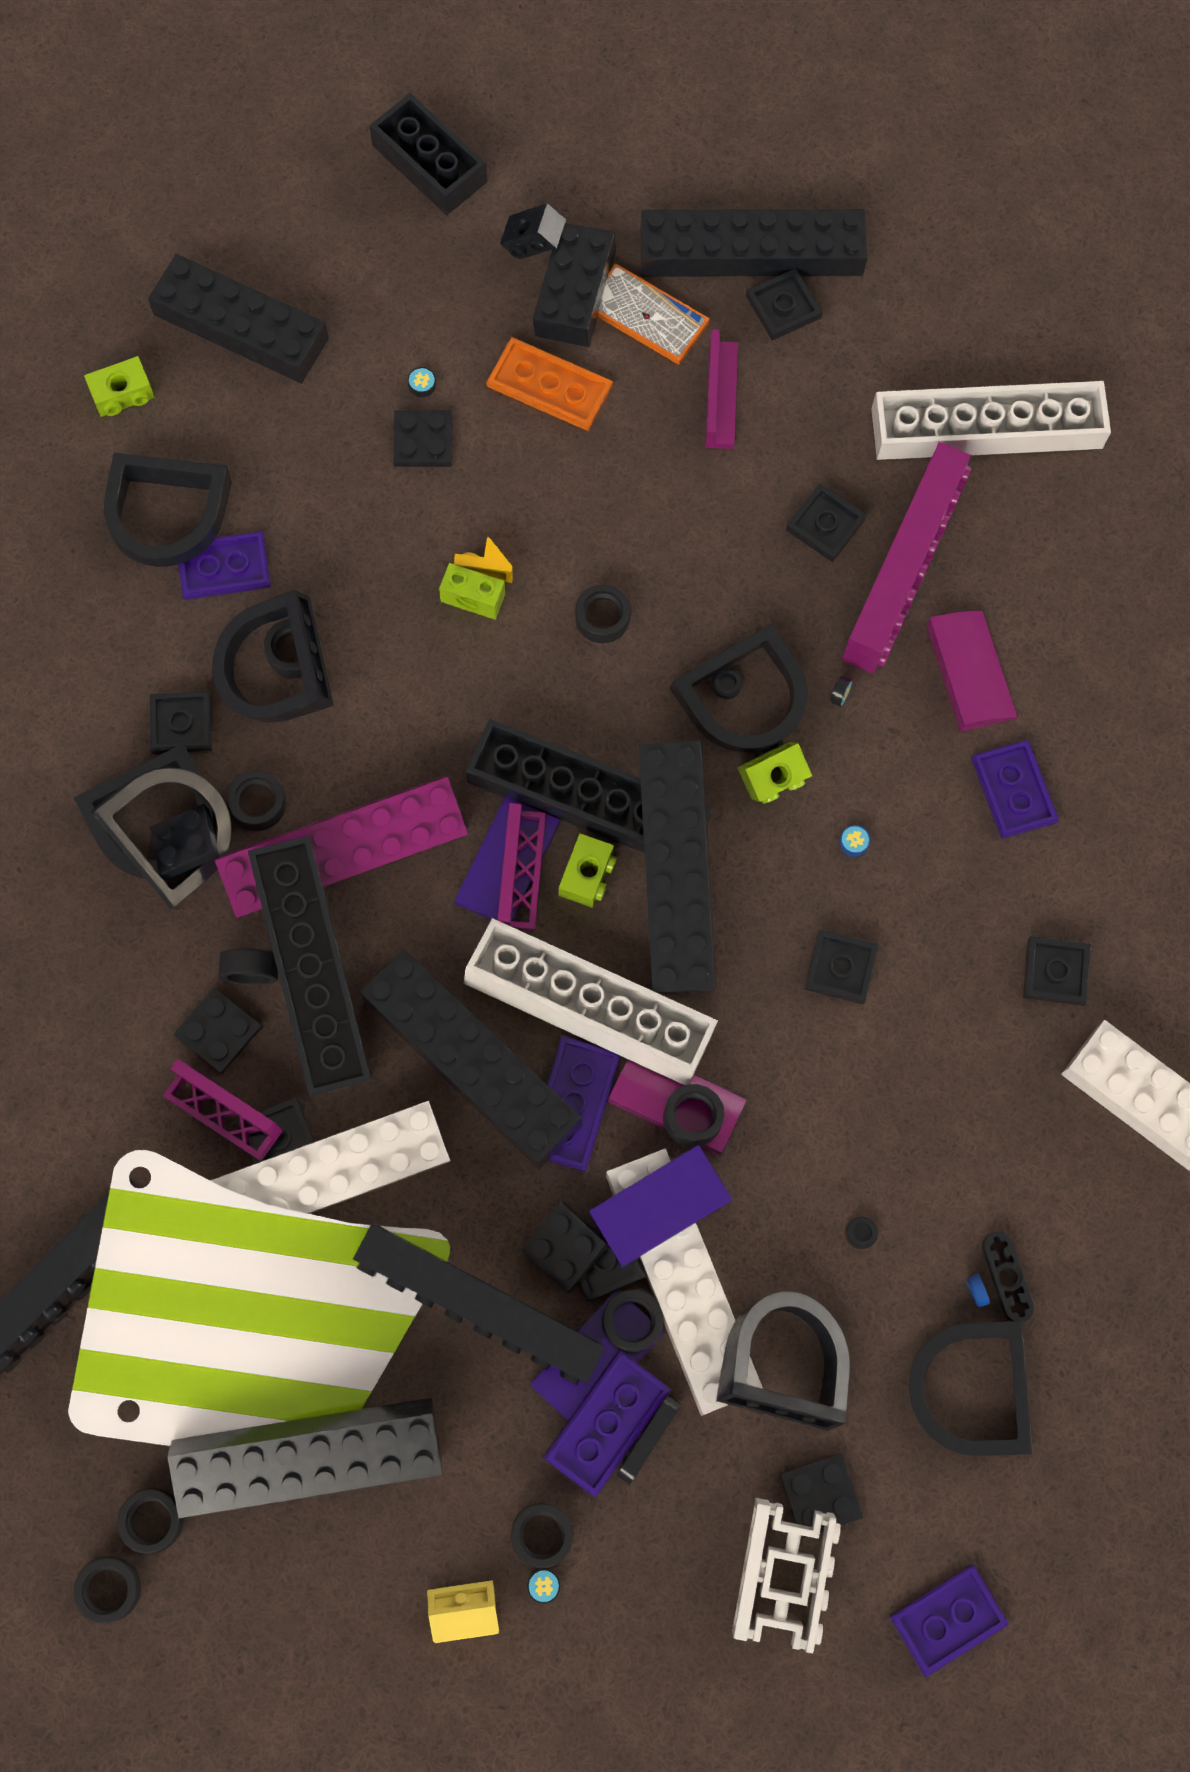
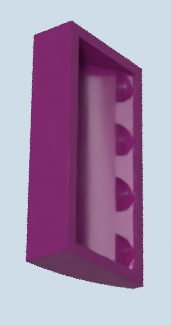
M983 611L956 612L930 617L926 625L960 732L1017 719V714Z
M628 1059L608 1098V1102L665 1129L663 1113L668 1098L676 1089L684 1085ZM693 1075L690 1084H700L709 1087L718 1094L724 1105L725 1117L720 1132L712 1142L702 1146L721 1156L746 1099ZM686 1099L676 1108V1121L685 1131L700 1133L711 1124V1110L708 1105L700 1100Z

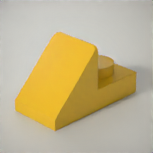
M487 537L484 557H479V555L471 552L455 554L454 565L512 583V565L489 537Z

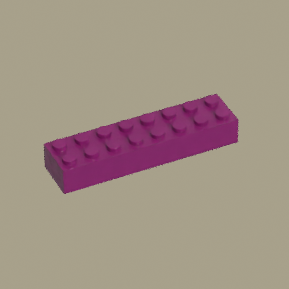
M938 442L852 631L842 661L872 674L875 673L878 665L884 667L972 470V467L967 466L971 457L970 454Z
M442 776L215 858V863L235 916L238 918L262 909L248 850L310 836L321 883L324 887L468 835L449 779L447 776Z

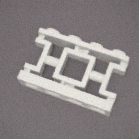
M755 1498L733 1622V1638L747 1641V1638L760 1642L762 1626L764 1625L793 1631L792 1648L797 1650L804 1649L807 1653L813 1654L815 1644L820 1645L822 1639L823 1624H819L820 1611H826L828 1605L829 1591L824 1590L826 1577L831 1578L833 1575L835 1557H831L830 1554L832 1543L838 1544L841 1525L836 1523L834 1513L827 1512L825 1514L815 1510L812 1527L781 1521L783 1513L782 1504L769 1503V1500ZM769 1515H773L772 1529L788 1533L786 1547L781 1549L768 1546L766 1559H762ZM821 1525H824L816 1570L813 1569L814 1555L798 1552L801 1535L819 1539ZM774 1558L805 1564L800 1593L769 1588ZM757 1582H761L760 1596L776 1600L774 1615L756 1613L754 1626H750ZM809 1592H812L804 1637L802 1636V1622L787 1619L789 1603L807 1606Z

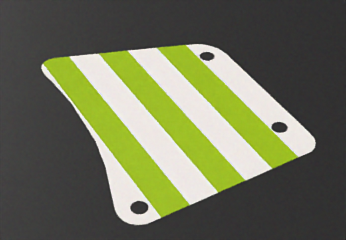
M135 1150L123 1156L113 1170L68 1409L69 1417L74 1426L84 1433L170 1446L171 1441L175 1439L359 1410L364 1406L422 1303L414 1299L417 1293L406 1288L402 1293L385 1284L388 1279L387 1277L379 1273L372 1277L356 1268L359 1262L353 1260V1257L370 1225L347 1223L268 1205L223 1188L155 1152ZM136 1167H145L151 1174V1181L144 1188H135L130 1184L129 1174ZM381 1226L435 1256L448 1261L450 1245L441 1233L428 1229ZM126 1400L135 1401L140 1408V1414L133 1422L122 1421L117 1413L119 1405Z

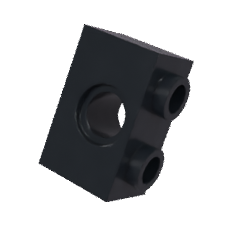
M548 203L510 215L500 244L517 259L556 249L566 219Z

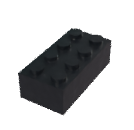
M411 93L370 125L372 146L446 215L487 183L486 162Z
M565 223L558 246L552 250L533 315L535 336L590 347L606 281L616 254L615 232Z

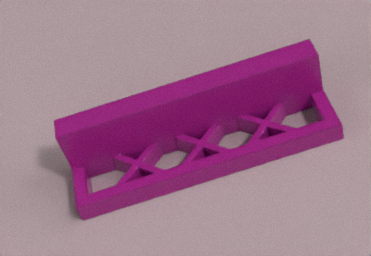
M711 329L705 447L734 449L738 342L719 341L720 330Z
M509 803L498 921L517 930L535 931L546 813L522 811V804ZM521 819L538 820V831L528 838L520 829ZM521 836L524 842L519 845V838ZM536 838H537V847L532 843V841L535 840ZM528 845L535 852L536 857L535 860L525 867L518 859V852ZM518 865L521 868V871L516 874V869ZM535 866V868H534V876H533V875L529 872V870H531V869ZM526 874L533 882V888L522 896L515 888V882ZM514 894L518 897L515 903H513ZM530 896H532L531 905L526 901ZM522 903L530 911L529 923L511 921L512 911Z
M177 1059L170 1068L177 1076L162 1096L261 1162L283 1130L272 1120ZM184 1081L192 1085L193 1098L179 1100L174 1095ZM199 1091H201L205 1095L199 1096ZM212 1099L216 1101L217 1113L203 1116L201 1114L200 1102ZM194 1104L195 1110L188 1105ZM222 1106L228 1109V1111L223 1112ZM235 1115L239 1116L241 1129L227 1132L225 1130L224 1118ZM218 1120L219 1126L212 1121ZM246 1122L251 1124L252 1127H247ZM261 1131L267 1137L256 1151L249 1146L248 1134ZM241 1135H242L243 1141H241L240 1139H238L237 1136H241Z

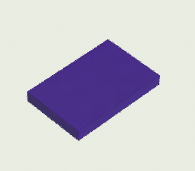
M263 531L217 537L200 555L179 564L183 599L188 600L270 588L271 583Z
M1028 739L971 757L1001 839L1058 823L1057 813Z
M974 1564L969 1565L889 1616L924 1677L931 1675L1009 1625Z

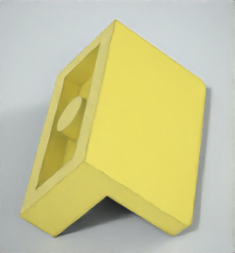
M493 1580L427 1590L428 1616L434 1643L499 1633Z

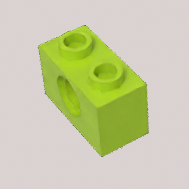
M138 356L84 375L101 417L117 415L122 409L133 405L142 406L150 399L155 398ZM121 387H125V389L122 391H116Z
M449 563L439 587L440 599L443 603L496 620L505 597V581Z
M788 742L737 767L751 799L758 802L762 801L763 804L779 797L778 793L787 788L789 791L805 785L804 780L812 776L799 744L794 742ZM778 766L781 770V776L778 781L773 782L771 772Z
M579 833L559 886V896L593 908L595 900L601 901L607 884L602 883L606 872L612 873L617 857L613 856L614 845ZM585 867H593L597 874L593 877H585L582 875L581 870Z

